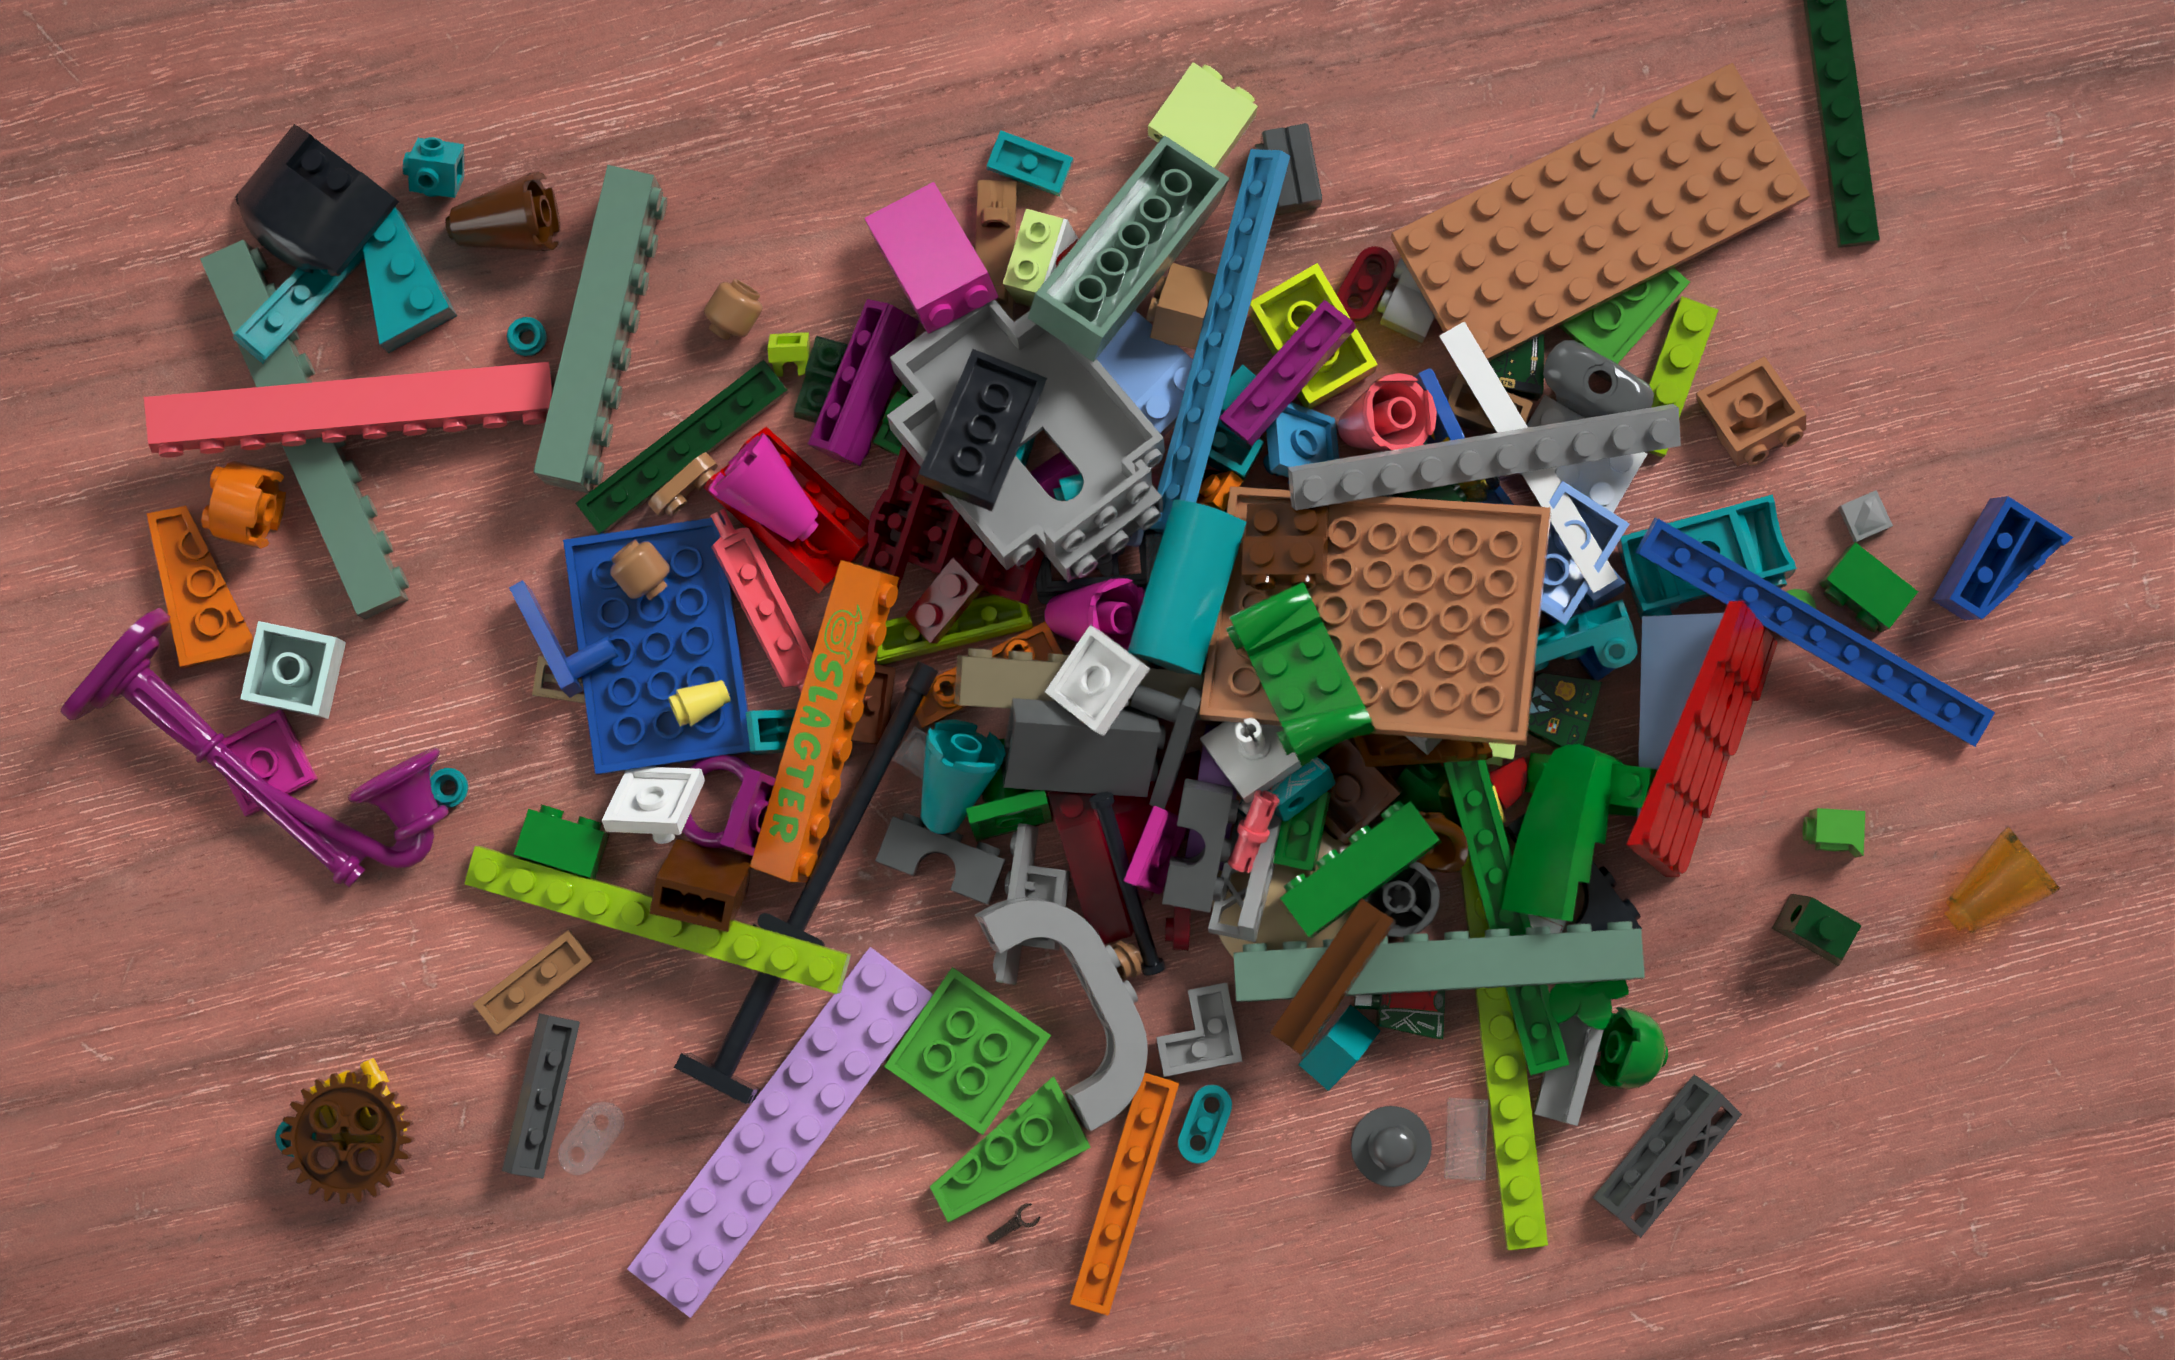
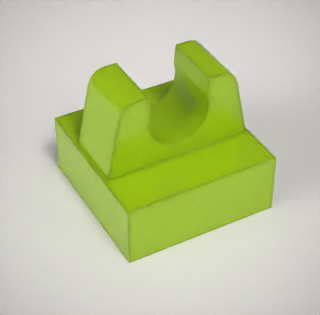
M809 332L770 334L767 347L769 363H772L776 376H783L784 363L794 362L798 367V376L804 375L810 351Z

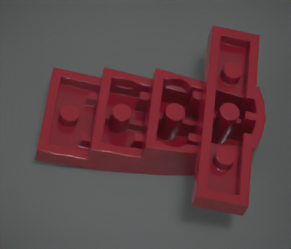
M902 445L888 489H885L877 500L870 516L868 526L869 546L862 566L899 577L897 584L899 590L908 562L939 575L952 558H961L986 584L982 589L983 592L1028 605L1044 556L1039 547L1036 548L1034 556L1021 566L1015 564L1006 571L949 500L929 497L932 488L916 482L921 466Z

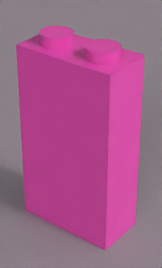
M934 182L864 218L878 248L928 334L998 298L988 271Z

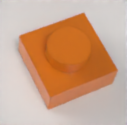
M1232 470L1208 476L1200 486V496L1196 503L1225 511L1228 506L1230 486L1239 487L1243 479Z

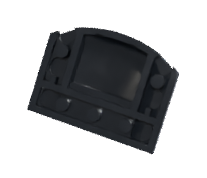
M295 124L235 196L247 228L255 239L272 255L304 272L313 274L314 270L328 269L327 273L331 276L341 275L399 203L396 198L368 176L354 168L316 140L307 131Z

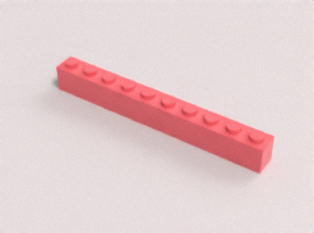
M549 362L150 396L144 397L148 445L152 453H159L160 457L170 458L182 456L184 454L183 450L200 449V452L203 454H215L225 451L224 447L241 445L243 450H258L265 448V443L282 442L283 446L292 447L306 444V439L322 438V441L325 443H337L345 441L347 439L346 436L363 434L364 439H379L386 437L387 432L403 431L404 435L415 436L427 433V428L443 427L445 432H458L466 430L467 425L483 424L484 428H500L506 426L507 421L523 420V424L537 425L546 422L552 397V384Z

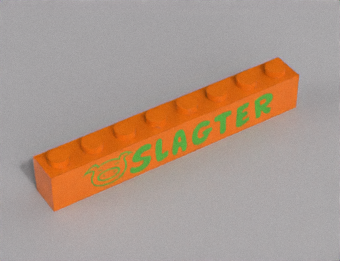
M840 560L750 868L789 882L807 883L818 861L817 853L821 839L826 835L829 828L830 819L828 816L832 802L837 797L841 788L840 776L844 762L849 758L852 751L851 739L855 725L863 714L865 691L875 674L874 661L876 654L886 637L887 628L885 624L890 608L895 604L898 596L897 584L899 577Z

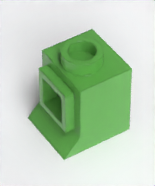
M1824 808L1810 810L1809 817H1804L1803 840L1808 841V844H1815V850L1849 851L1855 858L1864 856L1866 811Z

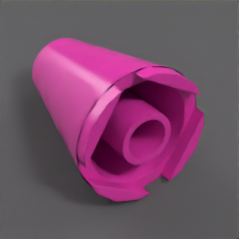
M764 433L760 437L757 435L728 462L730 465L724 472L727 476L725 477L720 472L708 488V491L714 497L790 542L797 538L801 541L806 540L819 525L815 521L818 516L817 510L770 439Z
M1113 578L1065 592L1049 600L1045 609V621L1052 632L1076 643L1079 642L1091 625L1128 651L1145 590L1137 587L1128 578Z

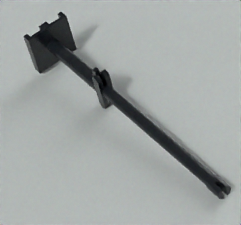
M917 662L905 685L906 689L787 922L771 914L763 913L757 920L759 928L825 947V943L822 940L805 932V929L924 696H927L938 673L937 670L922 662ZM758 972L712 1063L692 1053H681L674 1068L744 1104L753 1103L761 1088L733 1074L782 978Z

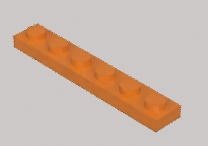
M1144 1073L1140 1087L1133 1097L1070 1301L1071 1305L1109 1316L1178 1090V1082Z

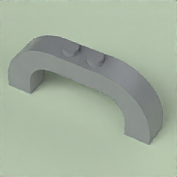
M1029 897L1008 899L976 913L975 916L992 950L1000 954L1027 939L1036 937L1051 938L1066 953L1104 1028L1106 1051L1098 1069L1090 1077L1065 1090V1093L1083 1127L1092 1131L1117 1116L1135 1096L1144 1077L1148 1056L1145 1028L1134 1003L1138 1002V997L1128 980L1122 981L1116 969L1121 964L1115 951L1110 945L1104 946L1097 932L1084 918L1067 907L1047 900Z

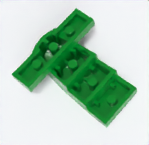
M1581 744L1565 745L1554 750L1552 755L1531 753L1525 792L1533 793L1515 846L1502 910L1572 922L1578 882L1590 883L1594 844H1606L1609 804L1642 809L1658 770L1623 765L1622 762L1613 756Z

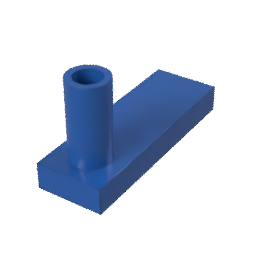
M523 580L509 587L558 685L569 698L584 691L578 678L619 657L608 636L566 657L531 588Z

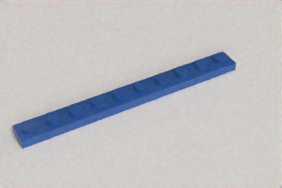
M1659 518L1653 519L1635 551L1638 555L1725 605H1728L1729 601H1744L1767 629L1976 747L1995 714L1989 708Z

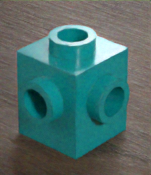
M435 137L417 138L411 152H406L403 159V175H408L409 191L423 193L429 197L444 196L455 198L465 178L464 144L446 142Z

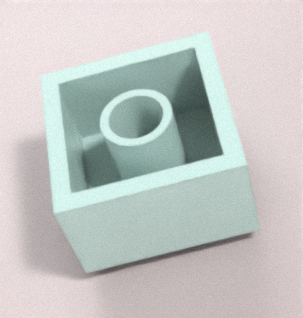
M258 621L240 699L253 704L329 719L346 642L333 636Z

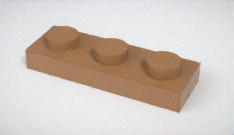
M567 930L476 1000L473 1005L494 1033L500 1035L590 966L594 960L572 931Z

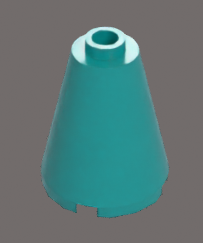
M955 719L941 720L936 723L934 729H929L925 738L920 817L926 827L937 834L954 832L959 828L967 816L966 808L974 806L1001 767L1005 757L1004 745L991 732H989L988 737L976 732L978 725L971 722Z

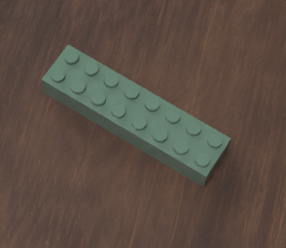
M607 165L533 472L547 485L589 493L593 490L594 485L598 486L601 483L604 471V463L599 462L602 448L609 447L613 434V424L608 423L612 409H618L622 396V386H618L621 371L626 372L629 367L631 348H627L630 333L635 334L637 332L640 321V311L636 310L639 295L645 296L649 284V273L645 272L648 257L654 258L656 254L658 235H655L654 231L657 220L664 219L667 208V197H663V189L652 174Z

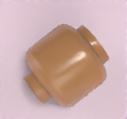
M734 279L732 283H720L704 308V314L711 322L708 328L725 340H729L731 335L741 338L746 337L763 309L758 300L760 294L749 285L737 279Z
M635 539L611 558L614 563L610 570L611 576L626 595L632 599L645 595L651 600L668 586L664 579L670 571V566L650 542L638 543Z

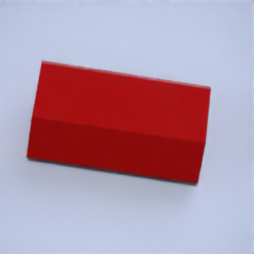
M766 426L744 442L740 450L757 435L760 437L764 433L770 439L817 510L818 516L815 521L819 524L818 527L806 540L801 541L797 538L790 542L720 499L714 498L746 528H749L760 541L810 587L820 594L835 581L840 560L854 563L868 548L869 520ZM730 464L710 477L703 487L710 495H712L708 491L710 484L720 472L726 477L727 475L724 472Z

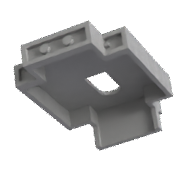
M993 300L930 334L925 331L890 357L894 374L913 395V397L887 415L890 430L916 462L922 466L972 349L1046 377L1045 387L1020 446L1044 430L1081 474L1084 481L1081 492L1071 500L1059 501L1053 499L1015 456L992 512L948 494H943L1006 571L1015 564L1021 566L1028 562L1036 553L1035 549L1039 547L1066 581L1069 582L1076 576L1082 578L1088 575L1097 566V560L1108 552L1114 554L1120 551L1129 542V536L1140 528L1142 530L1149 529L1160 519L1161 512H1163L1162 496L1152 486L1150 469L1154 468L1163 458L1162 454L1165 453L1164 437L1097 359L1092 362L1029 320V312L1013 322L997 301Z

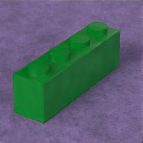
M1398 801L1381 814L1384 821L1372 830L1368 825L1362 827L1349 837L1348 840L1352 845L1341 853L1333 849L1316 862L1319 867L1317 871L1307 878L1301 873L1284 886L1287 893L1280 897V899L1308 937L1314 938L1357 906L1361 899L1365 900L1442 843L1411 801L1405 805Z

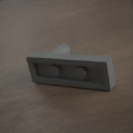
M1140 684L1135 690L1130 707L1175 723L1149 805L1165 809L1169 801L1200 710L1202 690L1190 686L1184 700Z

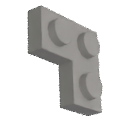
M1227 983L1187 990L1195 1030L1156 1037L1163 1076L1166 1077L1242 1062Z

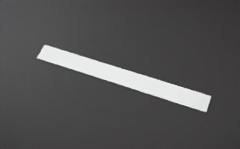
M1462 322L1440 335L1439 337L1496 432L1528 428L1466 323ZM1553 468L1522 472L1523 477L1541 507L1551 508V523L1592 592L1595 593L1619 579L1608 560L1599 573L1594 568L1602 550L1592 533L1588 546L1582 550L1580 546L1585 543L1587 537L1585 529L1578 524H1571L1567 527L1564 525L1570 520H1579L1585 523L1569 495L1564 492L1554 509L1550 505L1549 501L1561 483Z

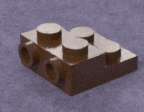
M1291 503L1247 504L1246 536L1243 537L1242 577L1246 586H1251L1257 590H1271L1275 588V585H1291L1294 587L1304 582L1307 590L1315 588L1316 585H1327L1329 506L1324 505L1295 510Z
M1353 738L1334 745L1320 758L1321 761L1330 767L1336 784L1326 791L1331 793L1324 829L1333 839H1340L1345 846L1350 842L1348 840L1349 837L1362 827L1368 825L1404 791L1381 766H1364Z

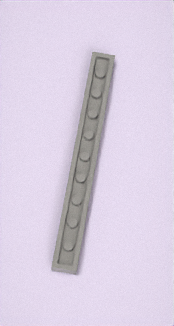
M1674 404L1288 467L1291 506L1295 510L1678 447L1681 446L1679 408Z

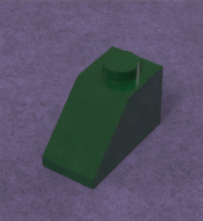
M1441 763L1406 765L1395 779L1404 791L1390 805L1392 806L1398 801L1405 805L1411 801L1419 812H1439L1446 819L1460 827L1445 769Z

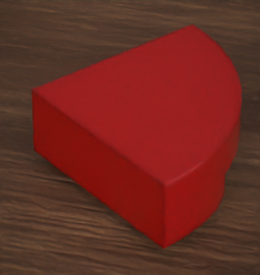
M1524 756L1489 772L1491 783L1495 785L1503 810L1513 805L1525 789L1527 765Z

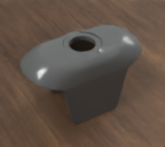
M1563 340L1553 348L1547 357L1543 375L1547 385L1556 393V401L1584 418L1652 407L1654 393L1648 383L1574 340ZM1592 373L1611 383V388L1608 392L1598 394L1590 389L1588 380Z

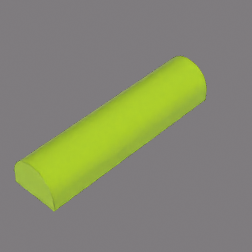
M995 595L974 599L938 644L929 643L905 616L887 620L885 624L887 628L886 637L879 646L876 656L878 664L884 665L1031 629L1033 624L1028 605Z

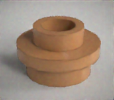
M1121 940L1115 942L1112 948L1121 966L1116 968L1121 979H1126L1129 976L1135 978L1142 972L1140 964L1143 963V959L1138 949L1131 943L1126 944Z

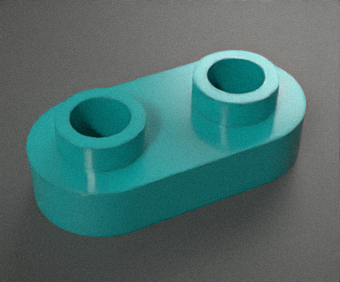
M1206 1085L1201 1087L1194 1094L1178 1138V1148L1182 1156L1192 1163L1209 1161L1216 1154L1232 1110L1231 1097L1220 1086ZM1215 1097L1218 1099L1219 1108L1216 1112L1210 1113L1205 1110L1204 1102L1207 1098ZM1195 1135H1201L1205 1138L1206 1144L1201 1150H1194L1190 1146V1140Z

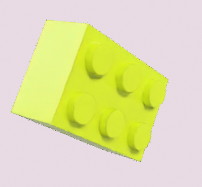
M1318 263L1253 299L1248 310V314L1273 356L1323 300H1326L1350 318ZM1357 328L1297 394L1303 407L1312 409L1375 373L1378 364Z

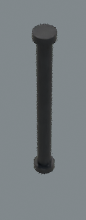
M1112 792L1098 793L1092 796L1089 802L1091 808L1096 809L1143 959L1141 970L1143 975H1155L1162 972L1166 967L1163 958L1158 957L1137 886L1124 881L1130 863L1112 807L1115 800Z

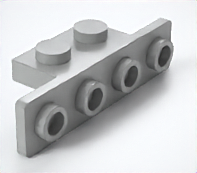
M1019 823L1017 832H1014L1010 844L1011 854L1014 856L1012 870L1008 872L1005 879L1007 900L1027 897L1039 898L1066 907L1070 871L1033 866L1039 829L1036 826ZM1036 937L1027 939L1001 954L996 952L993 961L996 982L1016 985L1022 946L1059 951L1060 945L1051 938Z

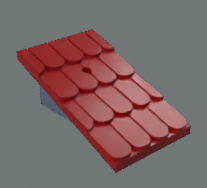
M1729 601L1724 613L1642 617L1639 767L1657 769L1658 771L1642 809H1638L1637 821L1627 846L1665 877H1680V874L1685 873L1688 869L1703 820L1711 816L1729 757L1735 755L1738 750L1753 701L1760 700L1778 642L1764 628V625L1747 607L1744 601Z

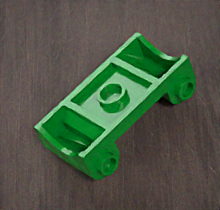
M1304 582L1230 616L1233 625L1226 628L1236 650L1244 647L1284 729L1277 732V735L1287 755L1295 752L1301 766H1304L1326 749L1342 741L1361 735H1368L1376 731Z

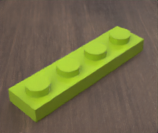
M1681 296L1648 383L1654 393L1652 407L1674 404L1679 408L1680 417L1719 311L1718 309ZM1668 448L1648 452L1664 458Z

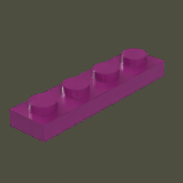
M1323 300L1219 417L1222 424L1252 446L1356 329L1354 321L1326 300Z

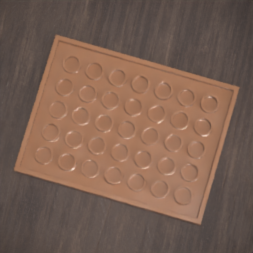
M1230 486L1227 513L1246 521L1247 504L1291 503L1290 490ZM1384 496L1328 505L1327 585H1316L1315 588L1309 589L1308 592L1373 722L1376 731L1372 733L1526 746L1551 508ZM1245 526L1208 649L1199 715L1202 720L1244 723L1245 719L1252 718L1263 725L1282 726L1244 647L1236 650L1226 628L1233 625L1230 616L1292 587L1291 585H1275V588L1271 590H1257L1251 586H1246L1242 577L1243 537L1246 536Z

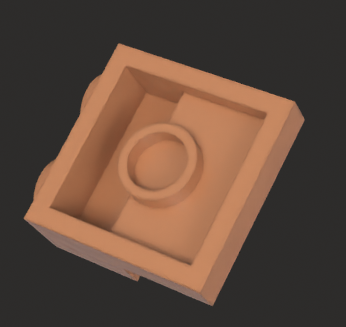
M1765 356L1696 393V401L1716 428L1717 438L1737 467L1746 462L1749 466L1761 463L1768 456V450L1779 444H1782L1783 447H1790L1796 444L1803 437V431L1806 430L1805 412Z

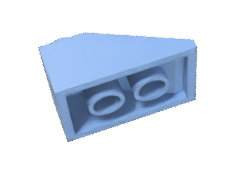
M1134 311L1097 357V360L1164 437L1176 424L1193 359L1177 345H1168L1160 340L1150 338L1153 325L1138 312Z
M1561 481L1549 503L1554 509L1564 492L1569 495L1585 523L1579 520H1570L1564 525L1567 527L1571 524H1578L1585 529L1587 537L1585 543L1580 546L1582 550L1588 546L1592 533L1602 550L1600 557L1594 565V568L1599 573L1630 524L1564 481ZM1550 522L1541 610L1563 625H1566L1588 591L1589 585Z

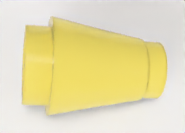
M722 680L676 689V694L668 697L671 709L680 727L688 723L690 726H693L724 706V704L731 702L727 688Z

